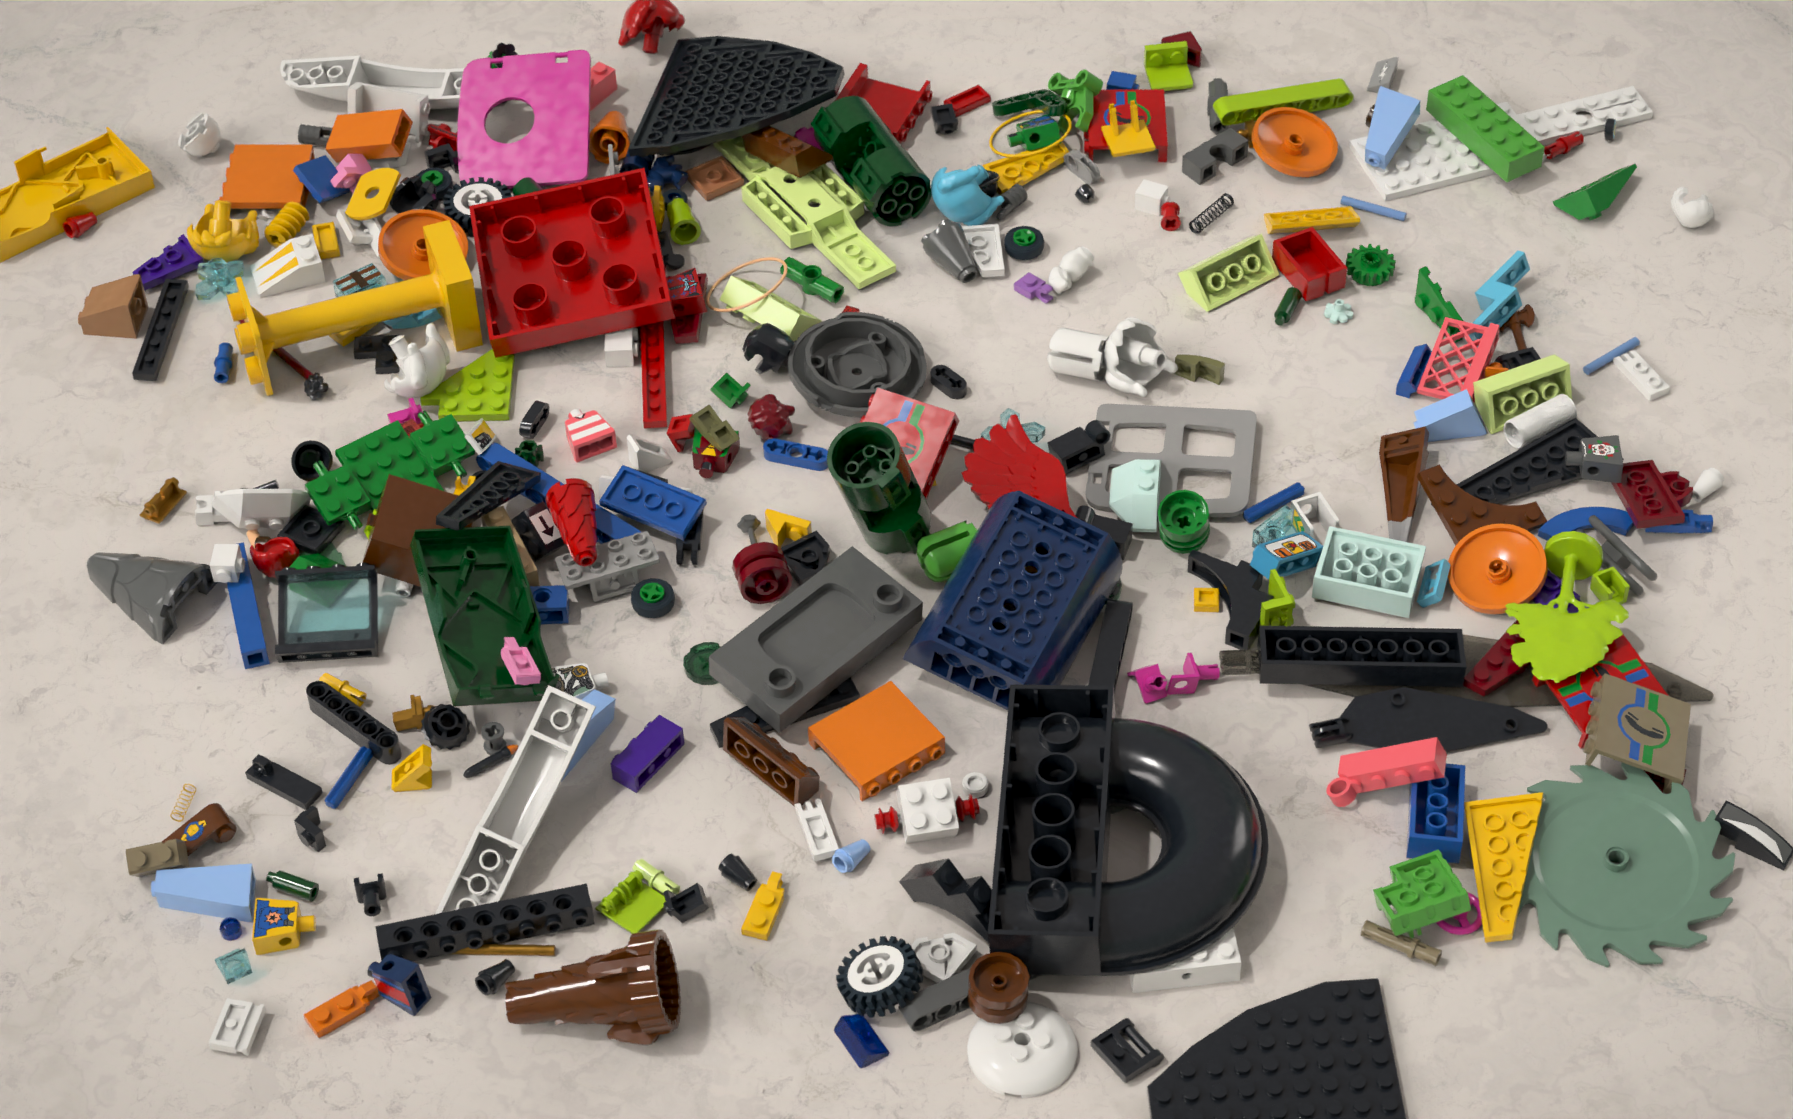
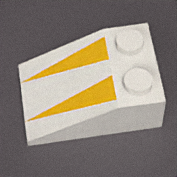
M312 234L288 240L250 266L260 298L326 282L322 261Z

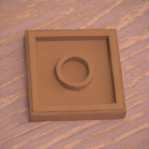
M722 155L685 171L688 173L689 183L706 201L744 185V179Z

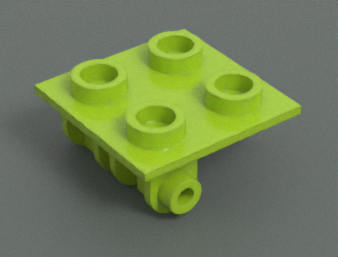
M636 870L635 872L631 871L623 882H619L618 886L614 887L613 891L607 897H604L595 909L633 934L639 933L664 908L666 900L662 894L643 883V874Z

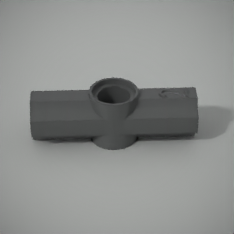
M1214 78L1208 84L1207 115L1210 116V130L1216 135L1229 129V125H1223L1213 109V104L1217 99L1228 96L1227 82H1224L1222 78Z

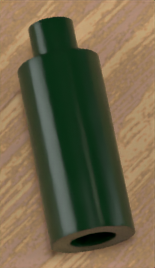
M1290 287L1286 290L1274 313L1277 325L1282 326L1284 323L1289 322L1302 297L1299 289Z
M281 870L277 873L270 871L266 876V881L272 883L274 889L311 902L316 898L319 891L318 883Z

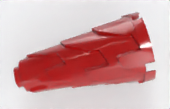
M570 478L566 479L567 484L560 485L559 481L548 490L546 504L576 564L587 567L592 565L597 559V523L594 512L596 511L595 494L592 485L587 481Z

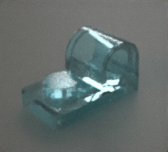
M1285 505L1254 529L1252 547L1255 549L1259 544L1285 537L1286 532L1290 530L1293 523V510Z

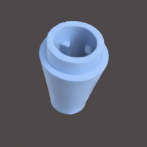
M861 839L837 849L832 856L833 865L841 873L853 871L871 851L870 845L866 840Z

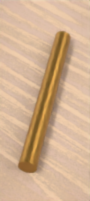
M484 944L477 949L468 947L452 954L555 956L556 947L555 945Z

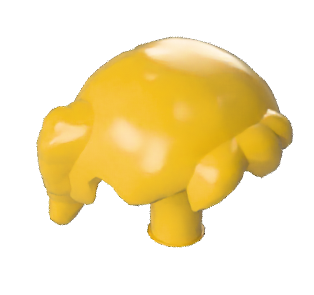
M216 200L215 205L207 204L204 215L199 219L194 230L193 224L187 228L189 244L201 257L223 263L237 260L243 255L252 254L259 247V233L256 222L257 212L255 210L249 211L245 219H230L231 203L229 201Z

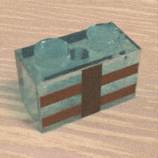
M373 263L333 281L336 298L387 285L385 277Z

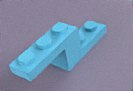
M1517 251L1475 292L1480 309L1484 312L1473 324L1489 327L1490 323L1498 324L1500 328L1523 305L1517 288L1513 286L1530 270L1525 252ZM1474 332L1469 334V337L1472 341L1482 338L1483 334Z

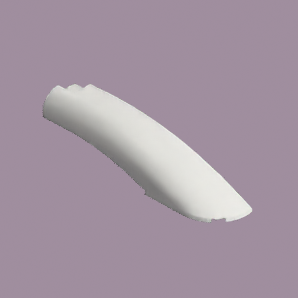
M360 56L283 60L280 67L284 81L292 88L348 102V88L356 82L428 95L430 109L459 108L461 82L465 69L402 67L361 59Z
M548 685L503 780L473 832L435 914L501 900L561 783L596 706Z

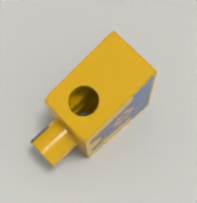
M256 898L252 935L256 955L297 948L300 945L301 932L316 931L315 915L302 916L298 902Z

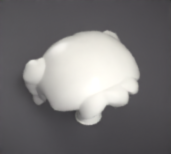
M1129 317L1120 322L1116 330L1109 336L1104 349V362L1106 365L1105 379L1112 388L1125 393L1146 397L1147 390L1144 386L1156 378L1162 370L1171 373L1178 370L1177 364L1168 359L1165 351L1155 341L1154 336L1157 334V331L1152 324L1135 317Z
M433 323L426 326V345L418 349L416 343L408 344L404 335H399L389 342L398 358L396 362L400 367L398 375L395 373L391 374V383L385 379L384 386L386 390L403 397H421L433 392L442 382L446 373V366L450 363V351Z

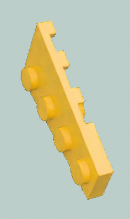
M1062 142L1036 155L1019 158L1005 157L982 166L985 170L999 174L998 193L1001 195L1013 185L1019 184L1023 186L1064 163V155L1070 151ZM1045 147L1038 148V149H1034V150H1030V151H1027V150H1026V151H1023V152H1020V153H1017V154L1030 153V152H1034V151L1043 149V148H1045Z

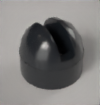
M1083 184L1077 189L1075 196L1082 203H1089L1090 198L1094 199V190L1089 184Z

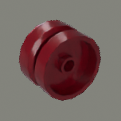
M760 542L749 545L737 553L733 560L732 569L738 581L740 593L750 603H771L784 596L792 586L793 578L781 547L774 543Z

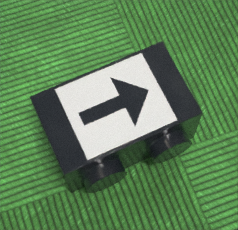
M544 501L524 510L511 520L535 562L566 545Z

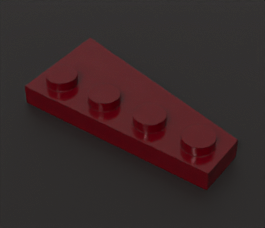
M701 273L697 275L705 301L708 277L706 273ZM703 313L671 319L676 344L699 341Z
M1516 620L1513 624H1520V623H1519L1518 620ZM1505 632L1465 676L1463 686L1485 697L1507 683L1508 679L1513 675H1519L1524 672L1531 663H1525L1522 667H1518L1512 660L1511 646L1525 642V639L1520 637L1519 634L1510 635Z

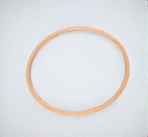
M775 257L759 258L746 262L730 270L714 283L706 296V304L711 310L717 312H731L753 305L779 287L786 277L787 265L782 259ZM761 261H778L783 264L784 273L781 279L773 288L759 298L744 305L727 309L715 308L710 304L709 298L715 287L735 271Z

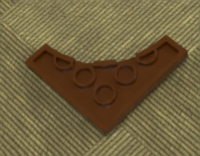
M1440 465L1423 470L1417 475L1420 484L1455 546L1467 534L1486 525L1511 524L1530 532L1542 527L1547 522L1536 501L1529 504L1512 506L1483 501L1457 486Z

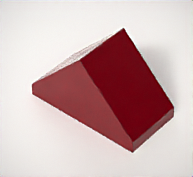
M1191 31L1162 38L1161 44L1186 41L1188 45L1187 64L1198 68L1201 66L1202 48Z

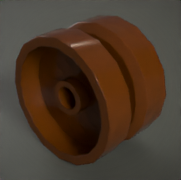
M1003 952L985 954L974 962L970 968L968 981V1001L971 1010L977 1017L989 1023L1002 1024L1018 1018L1026 1009L1028 1001L1029 974L1025 964L1010 953Z

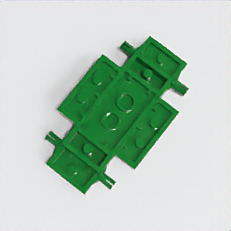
M425 410L423 413L420 412L418 414L424 426L410 433V438L397 420L336 449L335 455L342 464V467L328 471L322 461L316 462L313 467L316 469L319 477L306 483L305 490L328 526L338 521L348 520L354 530L360 529L363 524L357 516L369 510L373 512L374 509H377L389 474L442 491L444 490L436 479L437 477L454 470L457 476H460L461 479L462 476L464 478L467 472L461 463L475 455V450L465 438V433L453 415L449 414L439 420L432 421Z

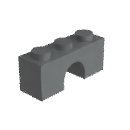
M1230 127L1183 155L1182 173L1201 185L1216 176L1217 161H1224L1233 166L1246 158L1248 140Z

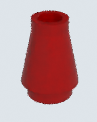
M93 212L69 217L63 223V229L68 237L78 238L90 227L97 224V218Z

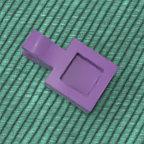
M1030 272L1014 283V291L1030 300L1037 297L1042 302L1048 303L1053 299L1048 294L1053 288Z

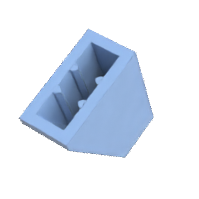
M1467 389L1414 411L1417 421L1413 422L1415 428L1426 426L1429 431L1428 442L1487 434L1482 418Z

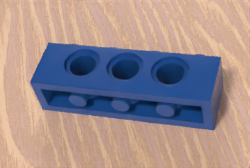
M564 585L530 586L541 619V625L569 624L570 601L568 590L565 589Z

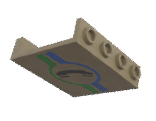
M1604 673L1599 682H1594L1590 695L1593 696V701L1588 710L1591 719L1586 727V734H1589L1583 749V752L1586 753L1585 765L1590 766L1596 756L1600 754L1664 777L1663 792L1671 793L1672 782L1682 784L1684 781L1691 704Z

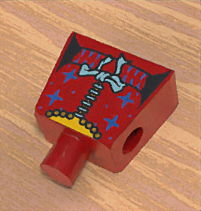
M696 268L667 278L675 317L707 312Z

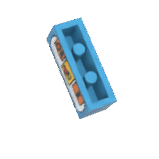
M1304 531L1290 534L1257 545L1253 550L1250 566L1267 579L1270 577L1271 569H1276L1279 576L1282 577L1316 567L1323 545Z

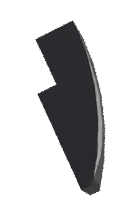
M1727 800L1724 802L1715 817V821L1719 822L1721 826L1719 834L1735 841V849L1784 871L1793 856V847L1774 829L1756 816Z

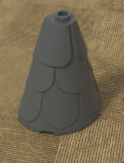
M102 552L95 553L87 561L90 580L112 603H116L154 641H158L161 644H164L178 628L173 611L197 586L200 593L207 595L218 583L213 581L209 565L190 561L169 560L149 556L141 557L139 554Z

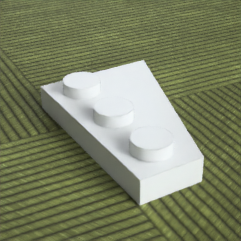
M998 224L961 226L976 269L982 277L1004 276Z

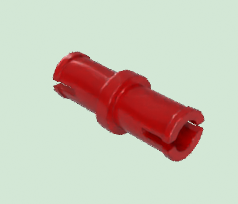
M1575 131L1566 137H1559L1556 142L1545 146V156L1550 160L1559 154H1566L1570 152L1571 148L1581 145L1584 142V137L1579 131Z

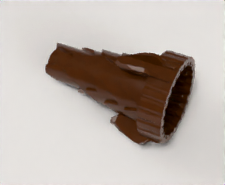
M662 929L633 933L627 946L611 950L609 954L592 956L584 962L561 966V970L537 973L531 979L505 983L507 991L505 996L506 1016L509 1023L525 1025L555 1021V1025L566 1023L613 1025L607 1032L608 1039L639 1045H651L656 1042L661 1034H668L677 1029L680 1022L681 996L677 964L670 940Z

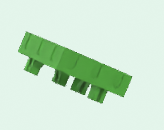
M1440 850L1389 866L1392 883L1373 890L1377 908L1379 911H1384L1395 936L1407 932L1410 938H1414L1413 930L1416 931L1418 936L1422 935L1421 927L1471 910L1467 891L1462 887L1455 873L1453 874L1447 861L1443 859ZM1390 905L1393 906L1396 914L1393 913L1392 909L1390 908Z

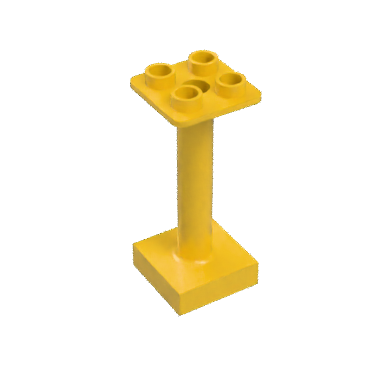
M450 220L423 226L431 273L428 275L265 316L250 305L241 276L236 277L235 281L238 292L228 294L226 297L233 322L243 319L245 323L236 325L237 328H234L241 355L251 352L254 354V356L244 358L250 384L254 385L263 382L267 396L273 395L267 368V361L273 349L438 307L441 310L456 352L482 346L483 341L473 277Z

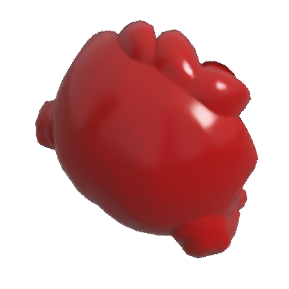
M636 0L625 12L618 44L625 46L631 39L636 38L643 31L642 34L645 35L642 50L645 53L656 54L658 53L659 39L663 37L664 29L668 27L670 32L677 28L678 31L685 23V17L680 14L679 9L670 0Z

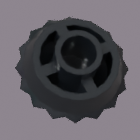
M439 704L438 706L431 707L429 711L425 712V716L421 720L423 725L421 731L424 733L425 739L430 741L431 746H437L440 750L444 748L451 750L453 747H460L461 743L467 740V735L470 733V723L467 720L466 714L460 708L453 707L451 704Z

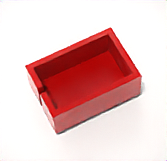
M1313 227L1273 240L1272 258L1275 265L1292 286L1301 291L1302 298L1306 302L1323 296L1324 291L1329 294L1345 288L1347 267Z

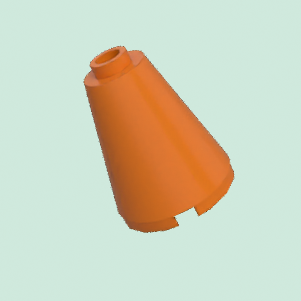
M618 111L608 112L589 133V152L591 151L596 160L609 164L608 144H612L613 152H618V162L626 157L631 144L625 117Z

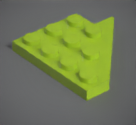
M493 349L489 350L440 383L433 392L421 396V406L439 405V419L452 414L457 422L478 421L481 418L484 421H509L515 354L495 358Z

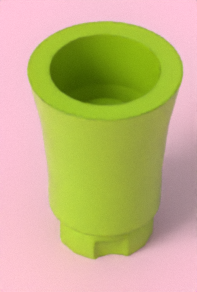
M675 198L672 202H669L667 205V216L670 223L672 240L679 245L695 242L701 234V227L695 220L690 206L681 198Z

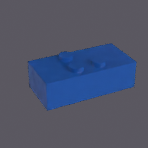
M1446 763L1444 778L1410 784L1406 858L1412 859L1440 850L1443 859L1447 862L1460 863L1463 844L1465 765Z

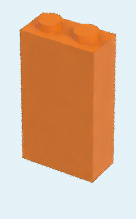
M403 109L337 115L325 150L336 163L341 162L348 154H363L366 160L402 157L413 121Z

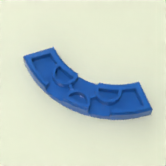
M1582 507L1563 512L1551 518L1538 530V536L1549 540L1552 536L1561 532L1594 528L1588 521L1591 515L1597 516L1612 532L1626 536L1634 523L1627 511L1609 507Z

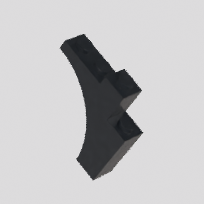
M1192 549L1188 555L1187 572L1204 580L1211 587L1219 588V595L1226 604L1230 620L1226 627L1225 644L1248 652L1259 635L1261 603L1274 599V596L1258 591L1262 586L1263 575L1246 561L1241 560L1238 566H1235L1229 562Z
M948 858L915 865L899 881L914 902L932 904L950 912L973 928L989 944L988 925L992 889L982 876L964 879Z

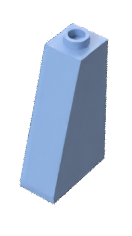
M1380 86L1365 146L1366 163L1374 167L1386 169L1420 115V100Z
M594 689L582 699L596 706L561 781H563L613 721L615 698Z
M252 863L156 870V879L151 882L152 897L157 898L158 905L162 908L253 922L256 877Z

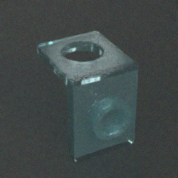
M238 948L215 959V963L227 984L252 973L245 948L241 950Z

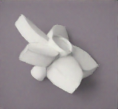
M263 209L262 215L259 214L258 218L266 221L264 226L267 227L276 214H268Z

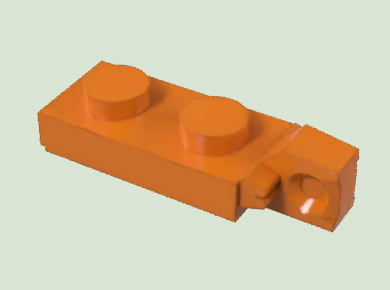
M372 980L359 987L349 988L305 1013L304 1019L316 1036L321 1038L365 1013V1008L370 1005V1001L379 997L378 988Z

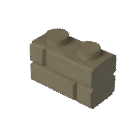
M179 839L129 848L125 852L129 875L135 877L156 874V870L189 867L186 843Z

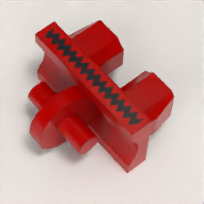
M443 123L438 127L432 124L427 127V131L430 134L429 145L436 148L449 143L453 151L457 150L458 152V131L456 133L451 132V128Z

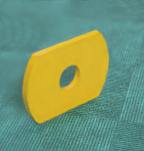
M379 168L362 175L346 209V215L354 220H368L385 213L401 174L392 168ZM379 189V193L375 197L367 199L371 191Z

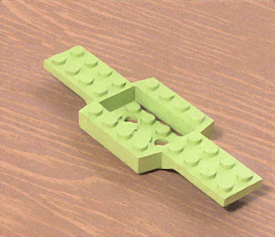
M742 136L713 143L714 147L750 181L741 188L742 201L790 249L812 243L858 289L864 288L896 272V265L858 229L854 222L864 214L863 201L826 164L798 178L745 152ZM788 179L796 180L794 183L784 182ZM769 188L775 189L781 195V198L786 200L793 207V210L805 219L807 225ZM809 203H820L821 205L818 207H811L809 206Z

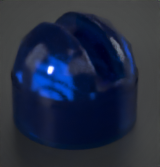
M227 917L220 923L222 938L227 941H233L241 936L242 927L236 918Z

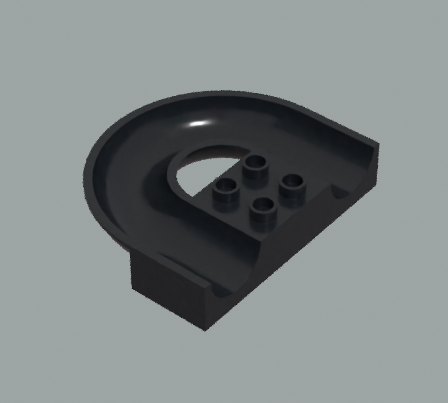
M1010 684L988 925L990 953H1010L1025 964L1028 974L1119 976L1144 973L1167 967L1203 951L1223 937L1244 916L1256 898L1267 868L1269 850L1268 831L1263 811L1249 784L1239 772L1214 750L1183 732L1153 722L1116 718L1114 686ZM1111 806H1119L1134 810L1148 818L1157 828L1162 846L1156 863L1148 871L1130 879L1107 882Z

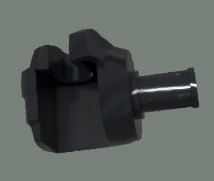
M416 175L411 178L406 177L396 187L390 201V206L397 214L417 209L436 211L439 203L436 196V186L428 180L422 184L421 178Z
M764 323L749 332L742 350L747 361H750L756 354L762 356L763 359L755 369L758 374L769 370L777 373L781 366L788 368V357L794 342L780 328L770 323Z

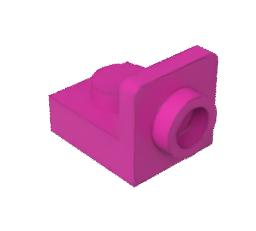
M413 398L408 399L410 408L387 414L389 423L398 420L406 433L422 428L418 414L420 412L423 413L420 404H415Z

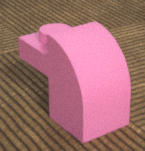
M348 154L336 167L338 173L330 181L334 188H349L353 194L360 177L372 171V168L363 154Z

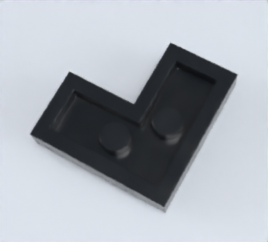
M399 335L355 337L354 358H376V374L399 373L400 367L396 362L398 358L389 345V342Z

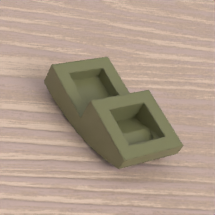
M1180 354L1175 357L1178 370L1174 374L1192 382L1201 377L1218 385L1224 380L1225 363L1186 354Z
M710 404L689 418L705 439L719 451L725 450L740 439L728 421L722 422Z

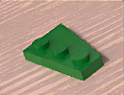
M1428 267L1420 268L1415 295L1416 306L1422 309L1429 316L1430 320L1435 322L1440 328L1445 317L1463 321L1452 303L1444 300L1441 294L1442 288L1438 282L1433 284L1428 275L1431 272ZM1448 326L1447 332L1452 336L1459 333L1460 330L1456 327ZM1463 337L1458 340H1455L1454 342L1456 343L1463 340Z

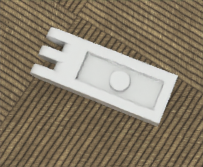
M1635 350L1630 351L1628 354H1622L1621 357L1613 358L1615 366L1649 401L1669 394L1670 386Z
M820 798L815 799V808L812 807L810 800L805 801L806 810L802 809L800 803L795 804V810L814 862L831 858L835 851L839 849Z

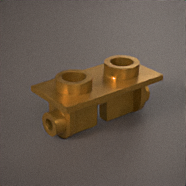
M168 478L160 488V492L156 493L149 502L144 504L145 508L140 513V517L160 524L185 496L187 491L178 487L179 481L176 478Z

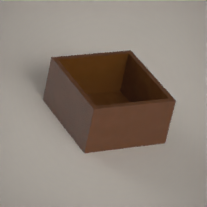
M389 474L377 506L376 514L369 513L366 525H370L372 528L362 563L374 565L377 574L421 587L410 548L414 532L417 529L445 528L436 525V516L455 500L458 495ZM473 522L465 527H472Z

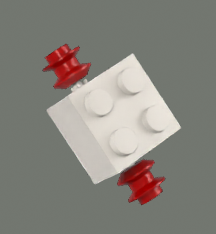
M950 778L899 785L897 799L900 812H898V815L897 811L890 806L889 812L884 813L878 808V814H874L876 829H881L882 834H884L886 828L890 827L896 832L899 823H902L905 843L957 836L959 830L957 817L964 821L965 816L970 815L975 820V814H979V804L977 798L973 799L971 794H969L968 800H962L958 796L954 803Z

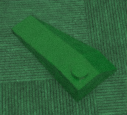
M1636 163L1618 169L1599 178L1597 181L1581 187V189L1575 192H1570L1554 200V206L1579 220L1587 217L1589 220H1593L1602 216L1601 211L1610 207L1636 170Z

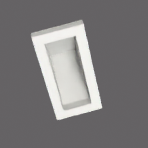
M631 434L627 436L629 461L634 469L647 473L671 463L672 459L662 445Z

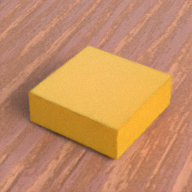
M1194 588V612H1219V588Z

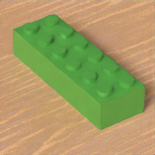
M1464 75L1428 90L1426 110L1505 182L1516 179L1542 166L1545 147Z

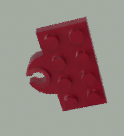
M1653 460L1623 463L1621 483L1611 482L1637 529L1684 523L1685 514L1681 507L1690 503L1693 487H1689V480L1679 475L1680 471L1660 473Z

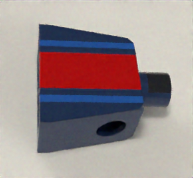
M389 954L380 963L373 962L368 967L367 974L374 979L380 995L412 1016H415L432 998L420 966L415 962Z

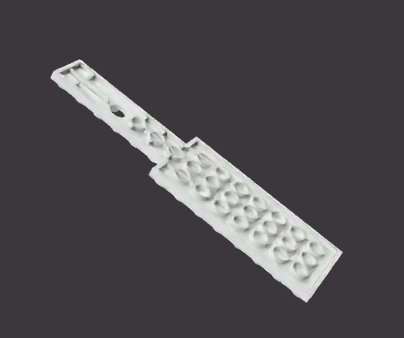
M1634 86L1517 115L1508 102L1497 104L1543 146L1556 142L1557 138L1566 137L1575 131H1579L1583 136L1604 131L1606 119L1608 118L1616 119V127L1652 119L1653 111ZM1587 111L1593 117L1587 119L1584 115H1577V113ZM1437 119L1414 124L1385 170L1365 162V146L1368 136L1349 141L1350 150L1384 201L1496 174ZM1545 153L1543 154L1542 162L1545 161Z

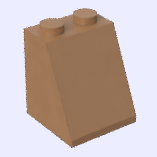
M135 274L91 288L89 296L85 298L84 308L78 315V324L81 325L84 335L137 338L149 308L141 275Z

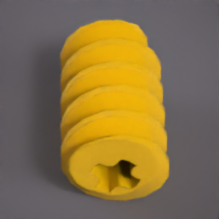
M296 202L285 204L283 209L279 211V214L265 228L264 233L267 241L273 247L278 248L288 240L295 238L297 233L301 231V228L305 226L306 221H309L310 217L307 209Z

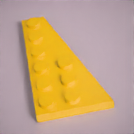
M1543 792L1464 802L1485 943L1512 940L1542 807Z

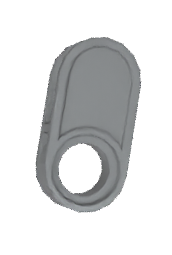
M1074 149L1064 155V162L1067 168L1086 184H1091L1100 178V171L1097 165L1079 150Z

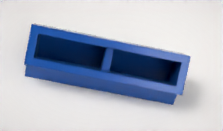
M1427 343L1414 347L1397 383L1396 395L1410 399L1411 394L1417 391L1432 353Z

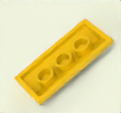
M1351 206L1264 213L1268 234L1299 232L1313 227L1315 230L1356 227L1360 223V217Z

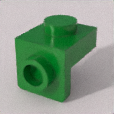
M726 372L712 386L710 391L731 409L736 403L741 405L749 396L747 391L751 385L747 382L742 387Z

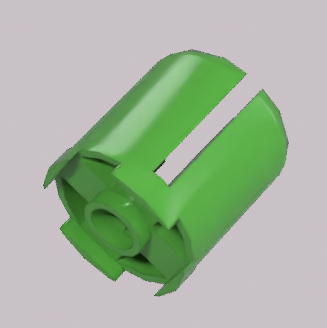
M967 520L920 539L917 546L918 561L925 575L930 580L943 582L950 578L977 532L973 523L966 524Z

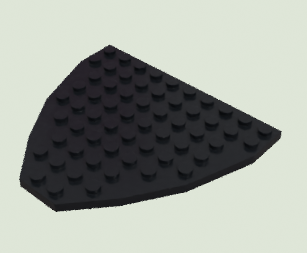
M725 36L678 39L628 148L630 156L639 157L655 154L667 155L734 139L796 116L837 96L845 75L843 66L813 52L775 41Z
M1378 978L1322 982L1250 1008L1192 1045L1147 1086L1151 1119H1406Z

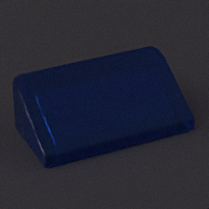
M859 1014L840 1017L834 1027V1032L859 1068L867 1067L889 1055V1051L865 1017Z

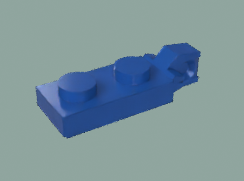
M1682 510L1685 514L1684 523L1645 528V532L1709 533L1712 532L1713 517L1712 515L1695 514L1693 510Z

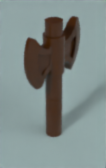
M1529 304L1525 305L1522 310L1516 311L1499 328V331L1503 333L1506 327H1510L1518 351L1527 348L1521 324L1527 327L1532 326L1535 320L1533 308Z

